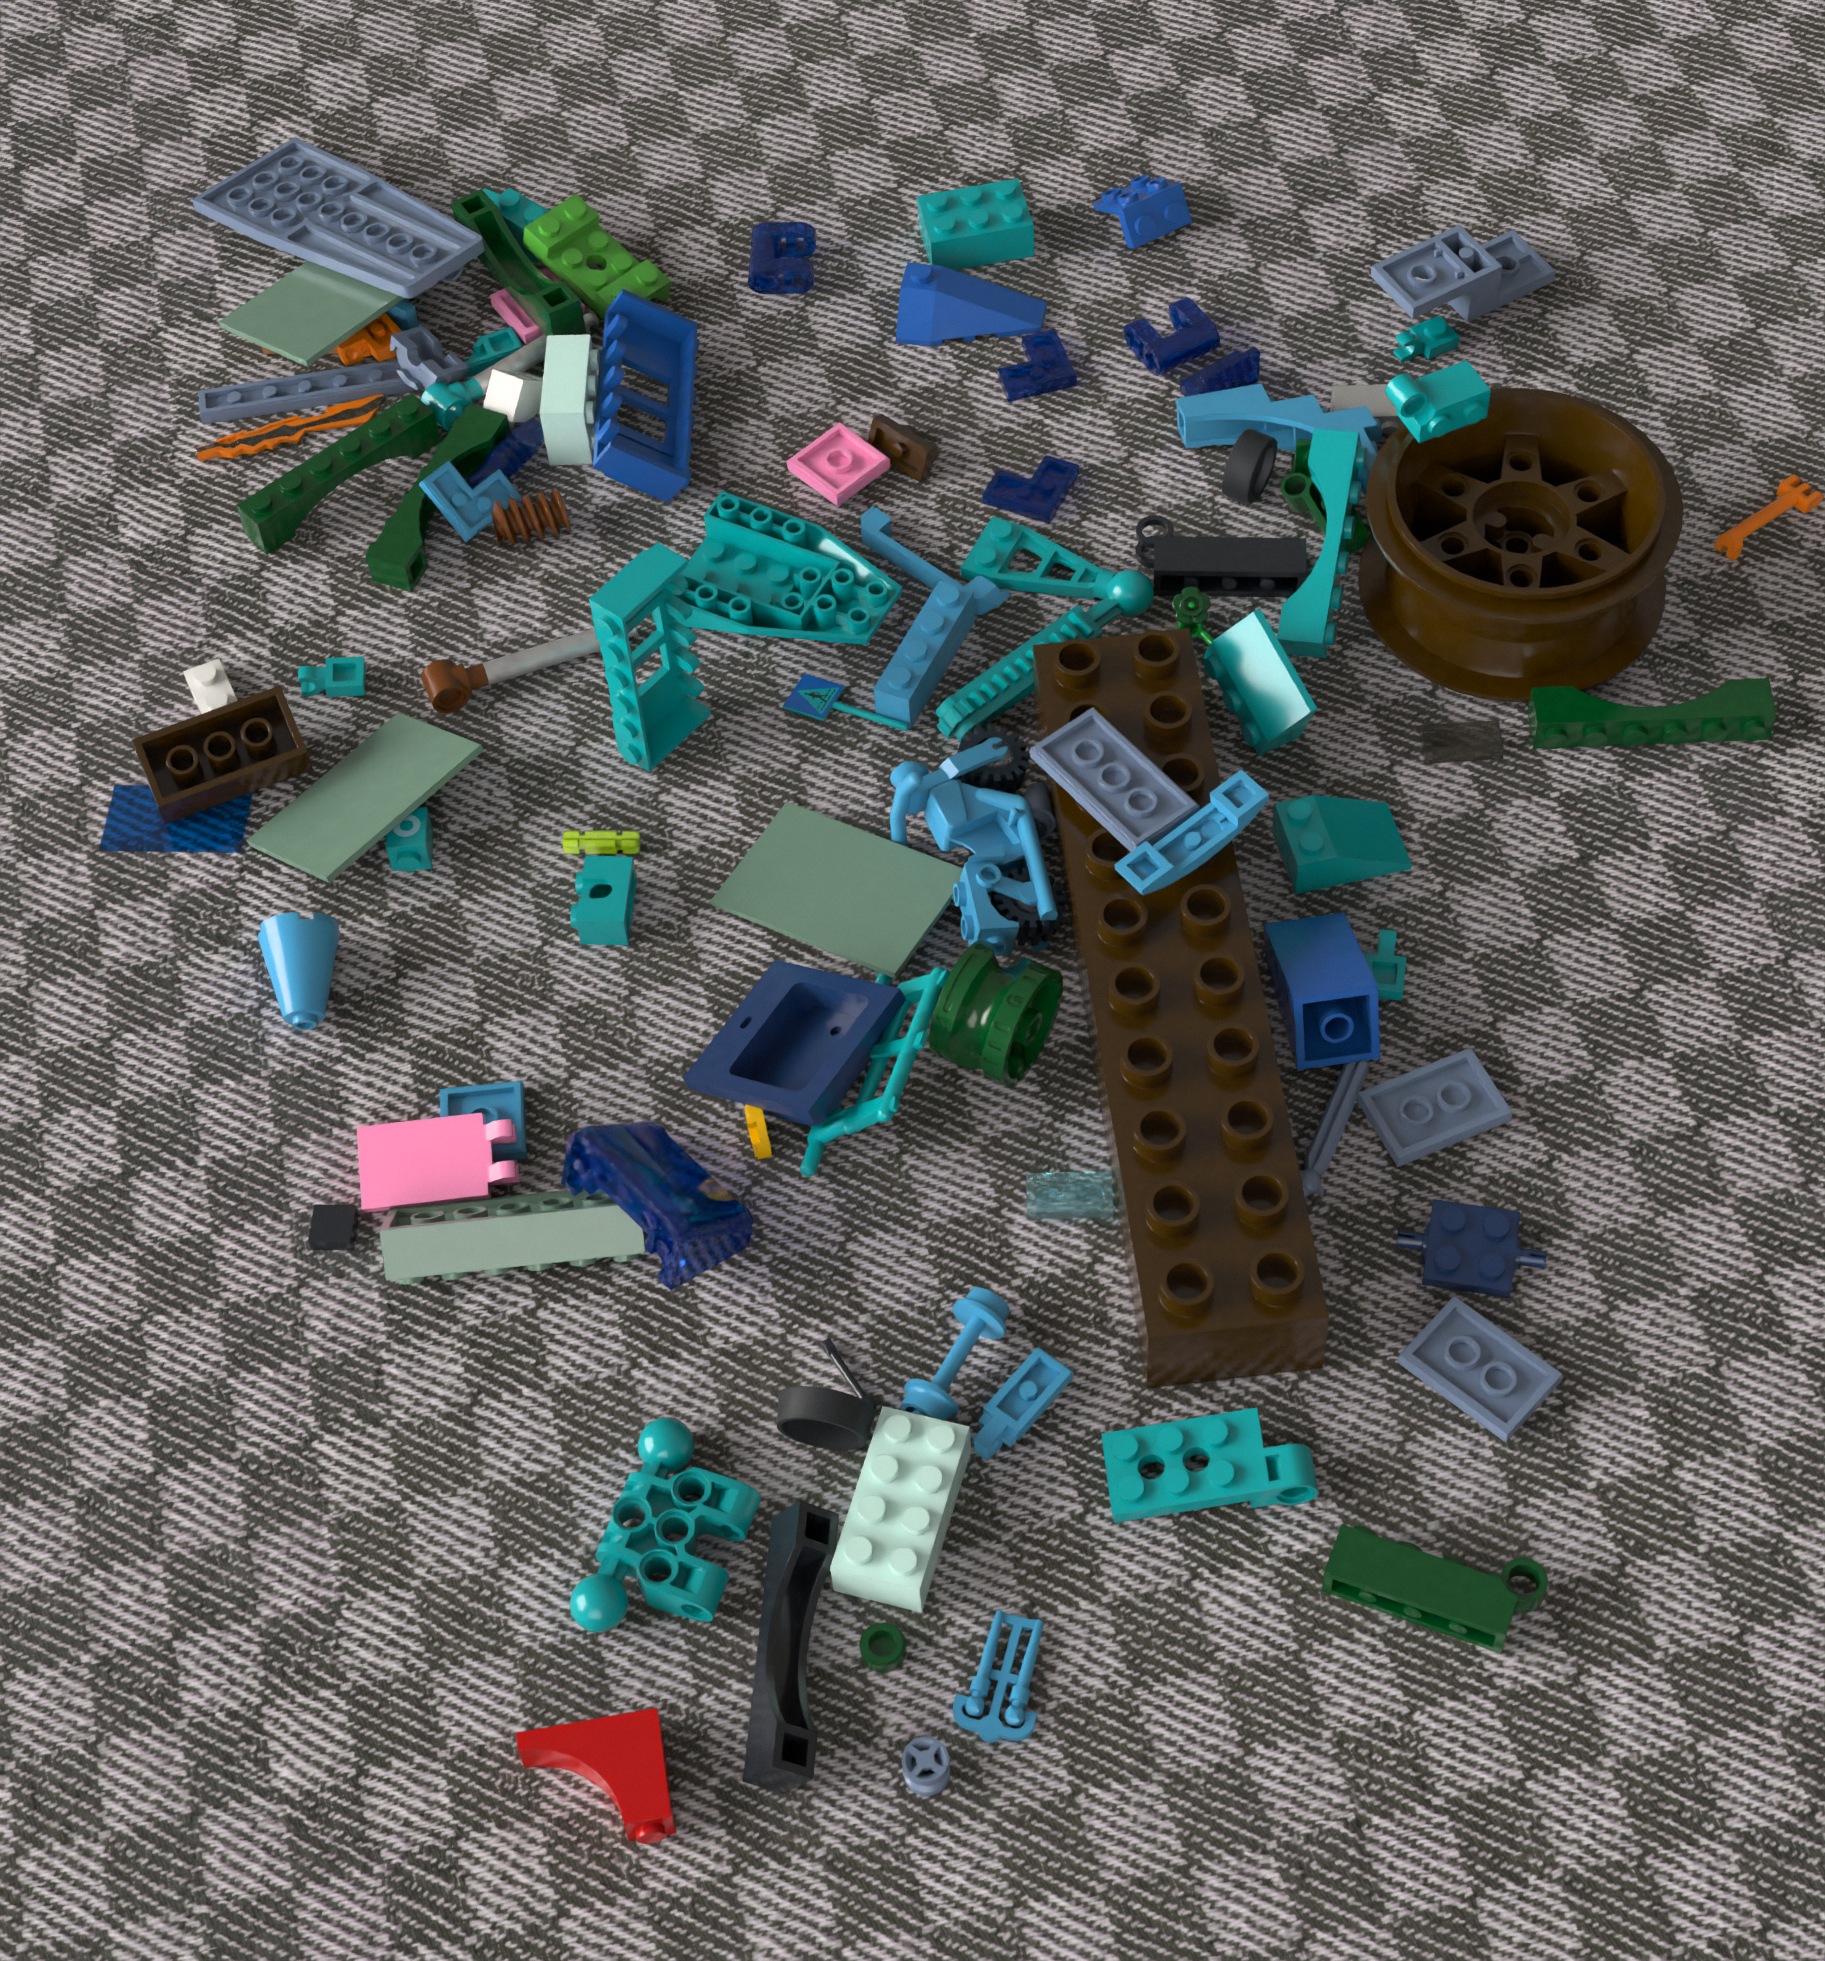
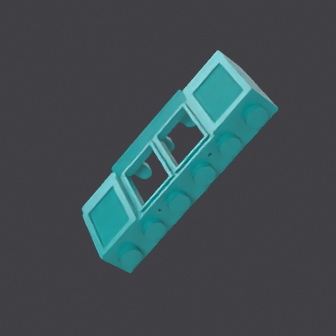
M659 542L655 543L648 551L643 550L589 598L596 638L600 641V651L604 661L610 703L613 708L611 717L618 752L630 764H638L649 772L711 715L710 709L693 699L704 691L703 684L684 671L693 673L701 665V662L694 654L679 646L681 644L688 648L697 640L695 633L691 629L675 620L676 618L684 622L693 614V611L687 603L671 594L673 592L676 595H681L689 587L686 579L679 575L688 566V560ZM654 611L657 630L631 653L628 633ZM660 647L663 665L640 687H637L635 669Z

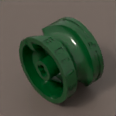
M980 939L971 944L962 954L944 984L931 1021L929 1046L933 1054L969 1069H982L984 1074L993 1081L1011 1088L1016 1086L1028 1074L1048 1040L1061 1003L1063 977L1060 972L1026 957L1022 958L1017 965L1008 968L1001 967L994 954L995 948L993 944L987 940Z

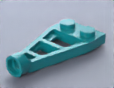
M993 516L960 567L961 578L972 581L976 576H982L995 584L998 589L1006 588L1007 590L1094 599L1095 597L1104 599L1107 597L1106 589L1108 582L1118 573L1093 565L1026 526ZM1019 549H1027L1042 558L1034 572H1017L1008 569ZM1055 563H1060L1076 571L1070 581L1049 579L1047 575Z

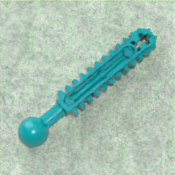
M1127 569L1118 572L1108 582L1106 589L1107 597L1086 612L1079 604L969 684L948 697L935 712L939 717V724L936 727L947 739L953 737L957 738L960 742L968 731L974 733L975 727L981 726L984 728L1034 691L1033 645L1058 643L1070 639L1101 638L1103 634L1101 628L1119 615L1130 618L1142 615L1152 605L1154 598L1153 585L1150 579L1137 570Z

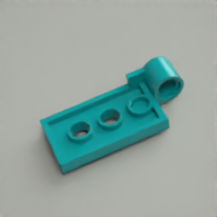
M1257 1407L1101 1433L1114 1523L1250 1501L1252 1508L1276 1504L1299 1505L1313 1500L1318 1495L1311 1449L1303 1444H1285L1264 1448ZM1194 1455H1204L1210 1460L1208 1466L1199 1472L1189 1471L1185 1468V1464ZM1151 1462L1161 1463L1165 1467L1164 1472L1156 1479H1146L1140 1475L1142 1468L1146 1464Z

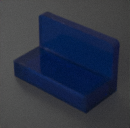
M1252 347L1243 353H1240L1238 350L1181 380L1180 392L1187 397L1254 384L1259 381L1260 351L1256 347Z

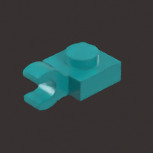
M1439 315L1410 327L1409 331L1398 334L1396 340L1402 347L1395 349L1393 353L1401 362H1406L1421 353L1429 360L1458 348L1460 336Z
M364 656L326 658V667H299L298 681L301 682V695L314 696L323 689L326 690L327 697L365 695L366 664Z
M1380 929L1377 954L1365 952V959L1378 985V998L1402 1001L1407 957L1394 956L1397 931Z

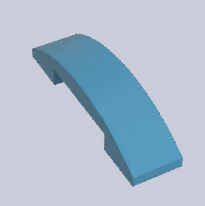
M1241 769L1210 792L1211 802L1153 846L1147 841L1142 843L1114 865L1115 870L1142 895L1162 889L1186 876L1225 847L1264 807L1269 800V794Z

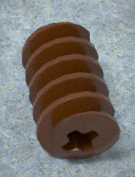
M556 488L552 489L549 501L542 491L538 492L535 504L527 494L523 495L521 507L518 506L513 497L508 499L506 510H504L499 501H494L491 515L499 549L502 547L503 537L505 536L510 544L514 546L516 545L517 534L519 533L526 543L531 541L533 530L536 531L541 540L545 539L547 527L551 529L555 537L560 534L561 524H564L569 533H572L564 497L561 496Z

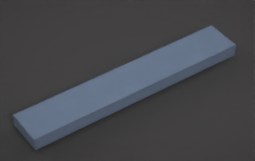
M398 359L205 389L198 391L200 418L204 425L349 402L377 394L387 396L413 392L414 389L408 386L398 375L396 370L401 369Z

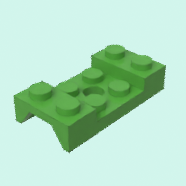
M577 194L524 227L523 246L561 281H564L604 321L607 308L622 289L646 300L657 297L664 302L669 298L671 280L648 259L640 263L599 226L600 215ZM590 264H599V265L603 266L605 269H604V270H598V269H593V270H591V269L588 267V265H590Z

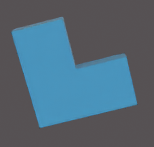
M447 461L419 484L465 542L469 541L493 522L491 513L493 512L494 501H499L504 510H506L509 498L513 497L516 503L522 499V496L500 469L472 489L450 461Z

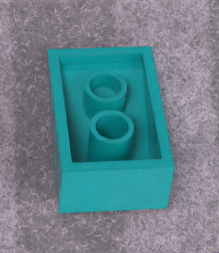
M1310 795L1274 803L1272 834L1295 894L1405 871L1412 867L1386 802Z

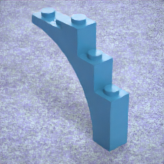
M1262 383L1176 398L1178 431L1186 449L1211 445H1235L1239 436L1247 429L1274 437L1277 440L1278 449L1295 452L1297 440L1312 439L1314 428L1359 432L1362 447H1367V461L1365 469H1359L1357 481L1361 482V490L1366 496L1369 474L1378 455L1377 441L1382 440L1381 423L1379 419L1373 418L1367 406L1327 413L1325 407H1320L1314 394L1275 401L1273 396L1268 397Z

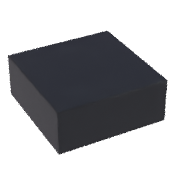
M314 1205L308 1238L311 1250L353 1251L359 1218L357 1206Z

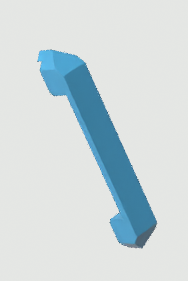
M878 505L871 506L861 515V534L864 545L933 590L940 580L974 591L975 615L987 613L1010 597V593L1006 588L1000 592L995 584L982 576H976L966 586H963L891 539L890 516L880 511Z

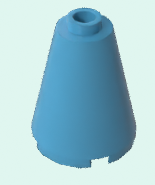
M299 912L275 915L260 924L261 931L258 930V941L276 998L286 1023L291 1024L297 1030L313 1029L317 1026V1023L324 1020L340 936L339 923L331 916L313 912V919H300Z

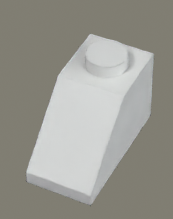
M493 369L483 408L506 414L509 427H514L515 422L529 423L540 409L543 378L526 372Z

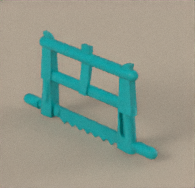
M936 967L930 974L902 982L896 987L901 989L906 1001L885 1028L879 1044L873 1045L869 1055L873 1060L854 1106L838 1111L841 1100L823 1123L811 1127L807 1137L809 1145L800 1165V1171L803 1176L811 1177L816 1173L824 1153L823 1147L826 1143L845 1134L851 1135L879 1121L888 1122L893 1118L894 1113L899 1110L900 1096L916 1059V1054L919 1049L925 1046L929 1034L926 1030L943 986L951 973L949 970ZM878 972L874 983L890 986L893 978ZM919 1002L906 1038L897 1039L909 1006ZM898 1055L883 1096L873 1099L889 1057Z

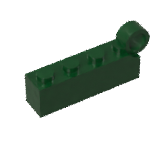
M1341 1524L1324 1571L1322 1592L1501 1654L1514 1612L1528 1613L1536 1610L1542 1604L1548 1586V1577L1544 1568L1539 1563L1528 1558H1517L1508 1562L1501 1574L1496 1572L1486 1574L1467 1567L1459 1559L1453 1557L1440 1558L1425 1553L1413 1543L1405 1541L1396 1543L1379 1537L1369 1528L1363 1526H1354L1352 1528ZM1516 1576L1527 1577L1535 1583L1537 1591L1529 1595L1519 1594L1510 1587L1508 1581Z

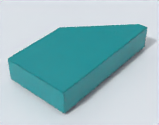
M512 326L478 338L473 346L474 351L468 361H464L469 367L464 378L479 374L523 347Z

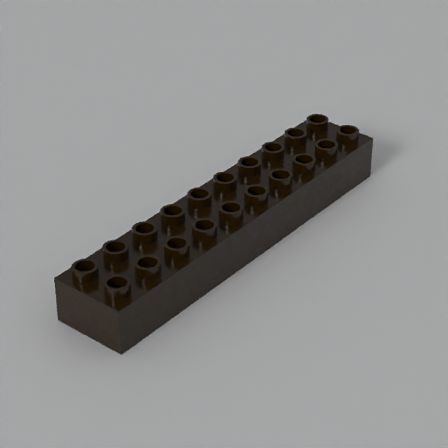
M1189 628L1166 631L1150 630L1139 634L1094 639H1070L1058 643L1033 645L1034 707L1040 741L1094 707L1200 806V810L1211 802L1210 792L1220 786L1221 783ZM1045 771L1055 817L1054 829L1146 1387L1148 1389L1323 1368L1329 1314L1233 842L1231 840L1213 857L1181 879L1162 889L1142 895L1115 870L1114 865L1131 852Z

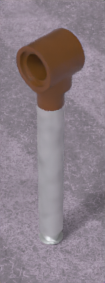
M637 627L628 633V637L634 636L637 639ZM594 628L465 668L462 663L456 665L451 660H437L425 667L421 674V680L433 708L439 713H453L467 704L469 697L473 696L472 690L600 651V641L596 638Z

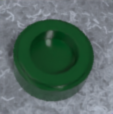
M883 1622L873 1624L863 1632L860 1638L859 1648L862 1661L869 1669L875 1672L886 1673L893 1671L905 1660L907 1653L905 1636L893 1624Z

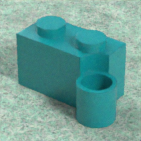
M1467 360L1415 380L1410 374H1400L1394 377L1385 389L1387 397L1396 407V414L1418 443L1434 437H1440L1447 432L1487 418L1491 390Z

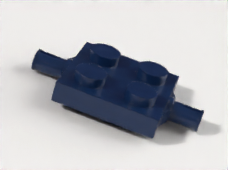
M1433 1199L1430 1222L1426 1226L1424 1233L1398 1229L1396 1248L1421 1250L1424 1263L1422 1285L1510 1298L1512 1280L1518 1265L1545 1270L1547 1251L1521 1248L1518 1236L1521 1212Z

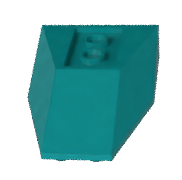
M721 491L704 514L705 539L688 561V566L679 574L686 579L689 587L681 595H676L673 592L671 594L687 603L693 611V614L684 622L675 618L676 621L686 627L750 635L868 645L902 594L903 589L902 586L820 525ZM654 611L652 612L653 623H655Z

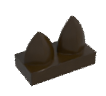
M884 414L873 417L867 442L890 458L891 465L915 480L922 482L929 479L933 462L940 455L938 445L918 436L914 426L898 424Z

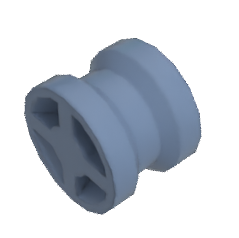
M919 1737L906 1745L902 1753L903 1777L906 1785L912 1792L921 1796H932L940 1793L950 1780L949 1754L946 1747L933 1737ZM932 1770L934 1772L920 1775L923 1771Z

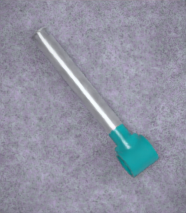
M586 309L583 315L586 327L585 334L590 332V327L597 328L599 326L596 314L591 309ZM545 334L462 384L456 381L450 385L443 381L431 384L424 391L421 401L434 411L436 422L445 430L450 431L454 420L461 416L467 405H473V402L486 395L493 369L516 372L528 370L545 359L547 337Z

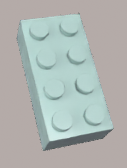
M882 1406L830 1566L834 1591L922 1613L971 1454L969 1426Z

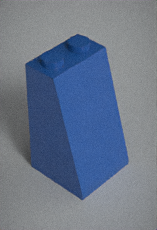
M1345 913L1265 923V960L1297 1070L1380 1058L1378 985Z

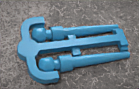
M1001 1610L996 1611L977 1676H974L971 1682L969 1692L972 1695L967 1697L956 1694L953 1717L960 1727L978 1732L980 1738L989 1743L996 1742L1000 1738L1022 1741L1032 1734L1037 1720V1713L1023 1711V1707L1028 1705L1031 1693L1029 1685L1044 1624L1042 1620H1032L1006 1614ZM1003 1622L1008 1627H1012L1002 1668L999 1671L992 1669ZM1022 1630H1033L1019 1675L1011 1674ZM989 1679L998 1681L989 1716H985L981 1720L965 1716L963 1714L964 1706L966 1713L979 1717L984 1710L983 1697H987L991 1684ZM1008 1684L1016 1686L1012 1687L1009 1699L1012 1705L1007 1708L1005 1719L1007 1724L1020 1726L1023 1720H1025V1724L1017 1729L1002 1726V1722L999 1719Z

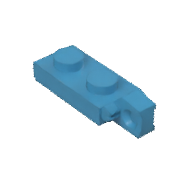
M1039 1347L1036 1348L983 1407V1415L978 1421V1425L982 1429L973 1438V1451L988 1461L1001 1448L1003 1442L1011 1447L1016 1440L1019 1441L1073 1380V1370Z

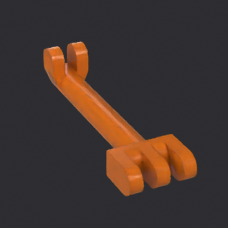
M1793 474L1780 482L1776 493L1780 498L1723 533L1716 539L1714 548L1719 552L1727 549L1726 557L1734 561L1742 551L1743 538L1792 507L1806 514L1822 502L1824 495L1819 491L1811 493L1812 486L1806 482L1798 486L1801 479Z

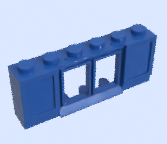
M622 289L605 312L603 348L600 351L594 422L596 433L593 468L604 472V476L669 503L680 489L684 490L688 486L692 471L689 469V458L693 451V443L690 441L691 431L695 423V417L692 416V408L696 399L694 379L698 371V365L695 364L696 353L699 348V339H697L698 323ZM621 365H625L667 384V406L620 386L625 372L621 369ZM621 403H626L666 421L664 443L617 422L618 409Z

